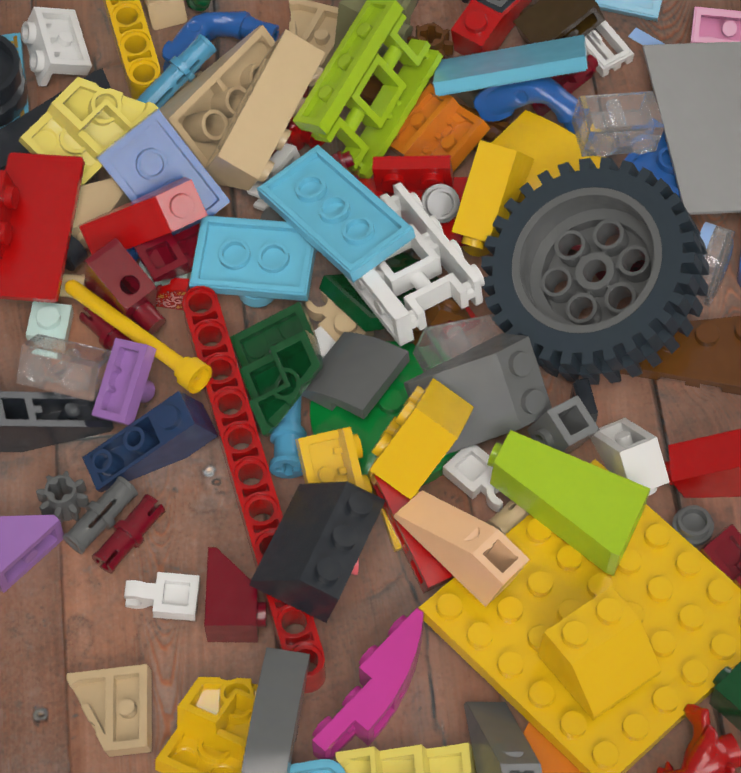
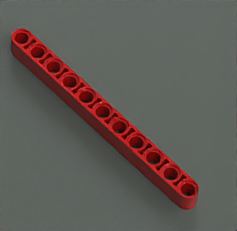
M195 286L189 289L182 299L185 324L194 356L212 369L211 378L204 387L257 569L283 518V514L218 297L215 291L209 287ZM201 309L208 310L204 313H196V311ZM209 342L218 343L214 346H205ZM219 375L229 376L228 378H226V379H224V380H215V379H214L215 377H217V376H219ZM228 409L239 410L237 413L231 415L223 413ZM239 443L249 444L245 449L238 450L233 448ZM249 478H256L260 480L255 485H246L243 483L245 480ZM265 513L271 516L266 521H256L253 519L258 514ZM263 592L279 649L310 654L309 662L317 666L313 671L307 673L304 693H312L320 689L326 679L325 657L313 616ZM291 624H300L305 627L302 632L297 634L285 631L286 627Z

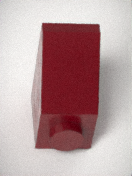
M208 547L204 620L207 642L258 643L259 627H267V602L259 601L258 589L249 585L251 580L217 547Z

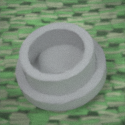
M432 185L425 190L421 197L424 211L429 217L434 215L440 223L452 220L458 213L460 206L459 196L448 185Z

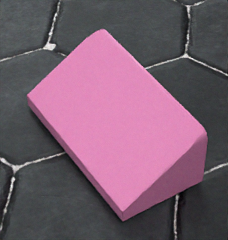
M694 7L690 43L741 42V11Z

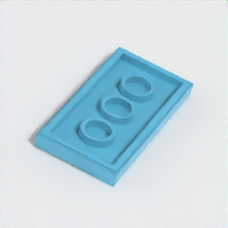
M578 35L442 59L434 73L433 85L435 95L444 96L586 71L588 63L585 36Z
M316 145L257 188L259 197L353 283L416 237L414 228L319 145Z

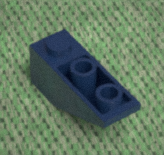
M177 391L82 458L96 490L104 492L114 484L119 476L127 481H131L183 460L218 437V434L203 403L181 391Z

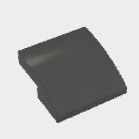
M344 332L322 359L323 368L305 389L302 396L331 411L336 406H339L365 419L410 361L409 352L375 337Z

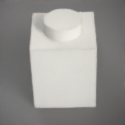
M627 418L600 427V430L590 438L608 471L650 488L649 495L655 493L657 487L670 482L657 437Z

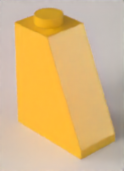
M482 140L479 141L452 232L463 235L461 243L484 250L488 235L499 238L500 234L492 224L497 215L506 220L510 217L511 214L504 205L510 198L517 202L521 193L519 189L525 184L533 165V158L513 149Z

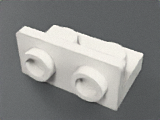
M33 7L28 20L22 25L21 38L23 43L27 45L30 55V69L35 73L38 86H47L52 74L87 76L92 64L76 11L73 9Z

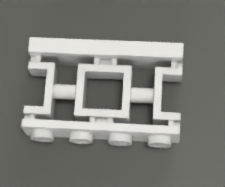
M399 182L393 185V196L390 197L385 193L380 196V199L414 228L416 237L354 283L349 279L348 281L397 344L402 346L414 340L412 329L418 327L421 331L427 328L425 310L450 297L457 302L461 309L469 306L468 300H471L475 306L483 303L481 287L485 285V281L479 268L475 264L470 265L464 259L459 244L454 239L449 241L444 235L438 219L434 215L429 217L424 211L418 195L415 192L409 193L403 184ZM410 248L421 258L420 261L396 273L385 262ZM442 265L449 274L431 283L430 279L442 274ZM415 287L417 291L404 297V307L397 296Z

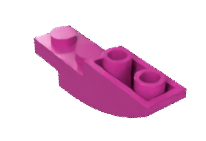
M416 608L408 617L405 615L399 617L389 629V637L379 647L373 645L363 654L359 661V682L363 688L360 686L353 688L345 697L342 703L343 708L333 719L330 716L324 718L312 734L314 737L312 739L313 755L317 759L333 760L336 756L335 752H340L355 736L369 746L388 724L404 698L416 670L421 651L424 613L419 608Z

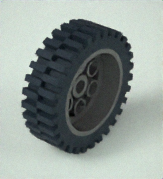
M601 157L599 169H597L591 158L579 159L580 170L574 171L569 162L557 165L561 176L553 179L547 170L537 175L542 185L533 190L528 182L523 185L519 190L525 196V199L518 204L514 199L510 198L504 205L511 214L508 220L497 215L492 226L500 235L499 238L488 235L484 245L493 255V257L482 256L481 267L489 275L483 277L485 285L482 288L489 295V297L484 299L488 309L495 315L492 318L505 334L529 336L538 366H541L548 374L558 377L560 373L569 382H574V380L579 379V376L583 379L589 378L590 385H599L600 374H603L610 383L620 382V370L624 368L632 378L643 374L639 365L641 361L647 359L654 368L663 362L656 353L658 350L665 346L672 354L680 347L673 336L677 331L686 337L691 333L694 327L687 319L688 314L700 317L703 306L696 295L707 297L709 287L702 276L709 275V263L704 257L707 254L705 243L700 237L701 233L676 192L673 193L670 186L662 178L657 180L652 171L642 167L639 172L632 162L622 160L621 166L618 168L612 158ZM617 234L620 235L614 244L605 245L609 237ZM581 245L580 250L576 254L567 256L572 247ZM641 260L645 261L644 266L640 270L630 272L634 263ZM606 271L603 279L598 282H592L596 273ZM568 281L567 286L562 291L554 293L555 287L560 282ZM632 297L627 307L617 309L618 303L623 298ZM593 307L591 314L587 318L578 319L582 310Z

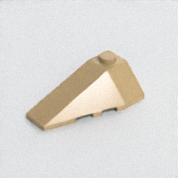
M264 25L254 29L159 109L204 168L265 55L275 44L274 39Z

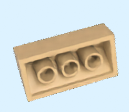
M285 29L265 55L205 167L217 184L249 191L257 181L265 182L275 164L269 160L275 149L282 150L292 132L286 128L291 117L295 118L306 100L303 95L307 87L313 88L325 69L320 66L325 55L324 51Z

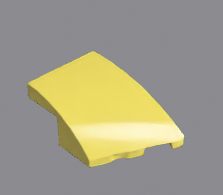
M77 77L51 103L47 112L20 137L19 142L31 154L82 157L85 162L82 186L103 167L95 157L155 109H158V107L154 103H144L124 96L123 92L111 88L104 89L94 82Z
M469 742L429 749L420 744L381 751L372 746L335 752L336 760L346 773H476L472 746Z

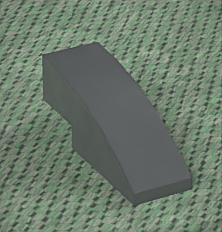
M266 648L241 773H290L294 743L297 741L310 654Z

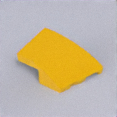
M527 110L491 142L492 144L516 150L534 159L525 184L528 182L533 190L542 185L537 175L546 170L554 179L561 176L557 165L569 162L574 171L580 170L579 159L591 158L597 169H599L601 157H605L575 134ZM522 192L520 193L519 198L517 200V202L521 203L525 199V196L522 194Z
M198 677L177 706V729L156 757L155 770L161 773H241L258 684H253L251 678L224 680L220 677Z

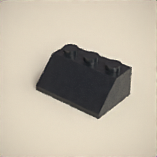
M348 481L299 484L249 585L327 623L385 500Z

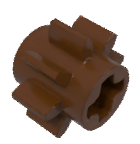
M435 22L422 26L417 25L416 37L409 36L407 38V45L411 39L428 41L431 45L429 49L438 50L443 55L442 59H445V55H453L454 42L449 41L450 30H443Z

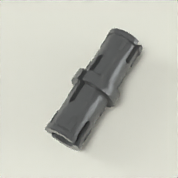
M119 476L114 484L96 502L90 501L86 506L87 512L68 533L62 536L64 541L77 553L83 554L85 549L105 528L111 529L115 525L116 521L114 518L138 495L135 487L125 478ZM111 502L112 506L89 528L90 523Z

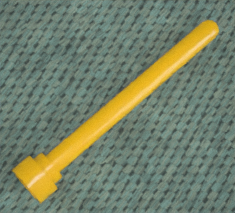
M72 279L66 282L65 291L67 294L132 341L157 349L154 357L174 370L177 383L192 394L198 393L207 385L212 374V369L209 365L197 357L183 358L78 281Z

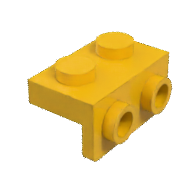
M351 427L295 439L305 484L348 481L372 493L370 480L366 474L362 475L358 460L363 457L361 441L358 434H352Z

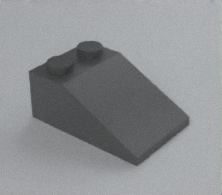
M501 333L404 382L409 397L417 386L425 389L434 378L474 407L458 439L446 454L507 434L510 430L516 431L539 419L546 411L552 408L529 336Z

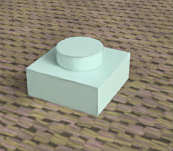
M33 301L26 331L27 342L67 347L74 314L72 305Z

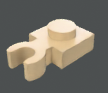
M322 291L321 299L326 305L317 307L310 300L305 302V308L309 317L315 321H321L318 327L321 326L335 342L344 332L364 334L371 337L374 335V331L365 332Z

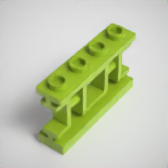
M366 0L293 119V122L301 130L312 132L311 136L315 140L331 143L336 135L346 146L342 153L350 151L355 165L349 167L350 171L359 170L360 177L366 179L371 178L373 175V157L385 155L443 58V55L438 50L429 49L431 45L428 41L411 39L407 45L399 36L398 31L407 17L402 13L403 7L396 0ZM384 43L388 49L384 56L381 57L377 52ZM399 60L403 66L399 73L396 74L393 69ZM374 73L384 85L371 106H369L359 95ZM346 105L350 112L345 120H343L339 115ZM362 122L366 127L359 137L355 131Z

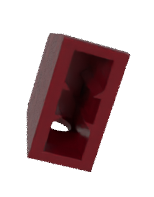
M114 238L84 261L86 288L151 335L164 325L166 319L156 309L157 288L117 238Z

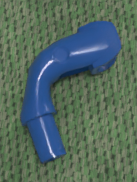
M247 11L204 12L193 16L183 25L173 41L168 40L163 46L162 57L165 60L163 72L170 65L169 61L172 57H178L199 34L205 36L210 42L216 37H233L242 40L258 26L264 25L276 42L279 36V26L255 19Z
M551 77L484 88L479 91L473 101L480 117L484 121L493 122L511 116L515 109L533 103L546 104L555 113L557 121L564 124L566 130L591 146L596 140V136L585 117L584 112L586 108L584 104Z

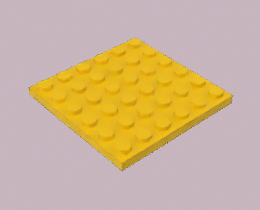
M596 459L591 462V464L607 470ZM647 504L614 576L605 573L529 514L506 533L505 536L530 560L515 579L486 607L455 577L419 606V609L424 613L423 621L582 773H626L686 717L683 709L687 704L698 706L714 691L715 684L712 681L726 666L734 669L741 662V589ZM612 586L640 618L661 667V673L595 720H592L538 656L545 630Z

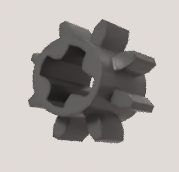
M65 471L63 475L46 476L47 483L45 489L36 490L38 500L42 502L39 507L41 514L55 515L60 520L61 525L63 521H70L72 519L78 521L81 507L86 508L89 504L88 496L83 494L86 491L84 480L79 479L74 482L70 478L68 471Z

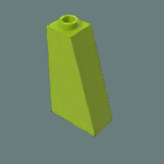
M510 430L504 443L496 442L489 456L487 465L493 467L490 484L605 573L614 576L645 509L650 488Z

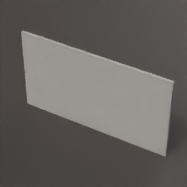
M741 42L643 45L642 49L682 203L690 215L741 213Z

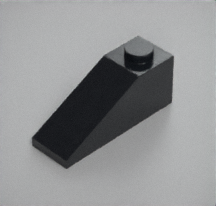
M0 391V452L34 450L111 432L114 426L111 421L92 416L98 393Z

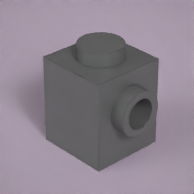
M578 395L549 409L527 429L531 439L567 454L578 449L600 430Z

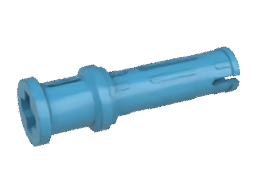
M302 395L270 434V441L274 444V458L270 460L269 471L276 477L291 479L303 475L295 439L307 437L305 429L301 426Z

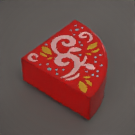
M188 278L171 279L170 284L158 285L156 287V307L183 310L182 299L184 294L190 289V280Z

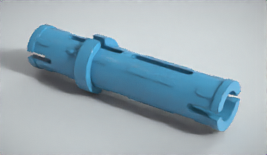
M199 34L178 57H172L169 61L170 65L137 100L144 103H154L160 109L187 81L191 82L196 77L194 73L217 49L205 36Z

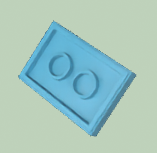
M206 216L201 219L189 287L191 289L195 286H206L215 291L216 294L308 301L316 248L285 221Z

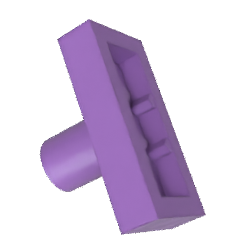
M115 338L92 416L127 426L135 421L140 403L149 402L155 394L154 383L148 380V376L157 349L146 344Z

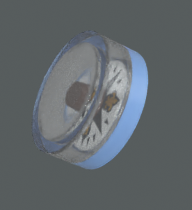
M705 222L700 231V237L704 241L707 254L704 257L709 263V275L702 276L709 287L707 297L696 295L701 304L710 307L724 282L730 265L735 231Z

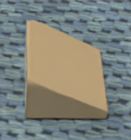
M143 0L150 24L154 30L187 22L183 0Z

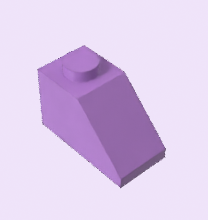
M55 515L0 516L1 592H6L63 540L64 532L61 522Z

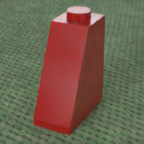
M741 428L668 445L669 461H665V467L670 481L669 484L675 485L684 498L741 497Z

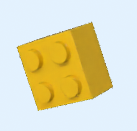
M434 378L425 389L420 386L414 389L403 405V409L397 417L395 416L371 451L377 458L369 470L410 500L458 439L474 408Z

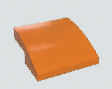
M430 83L421 93L416 105L409 113L389 148L399 156L451 155L454 172L491 128L483 119L460 106L451 95H435L434 85Z

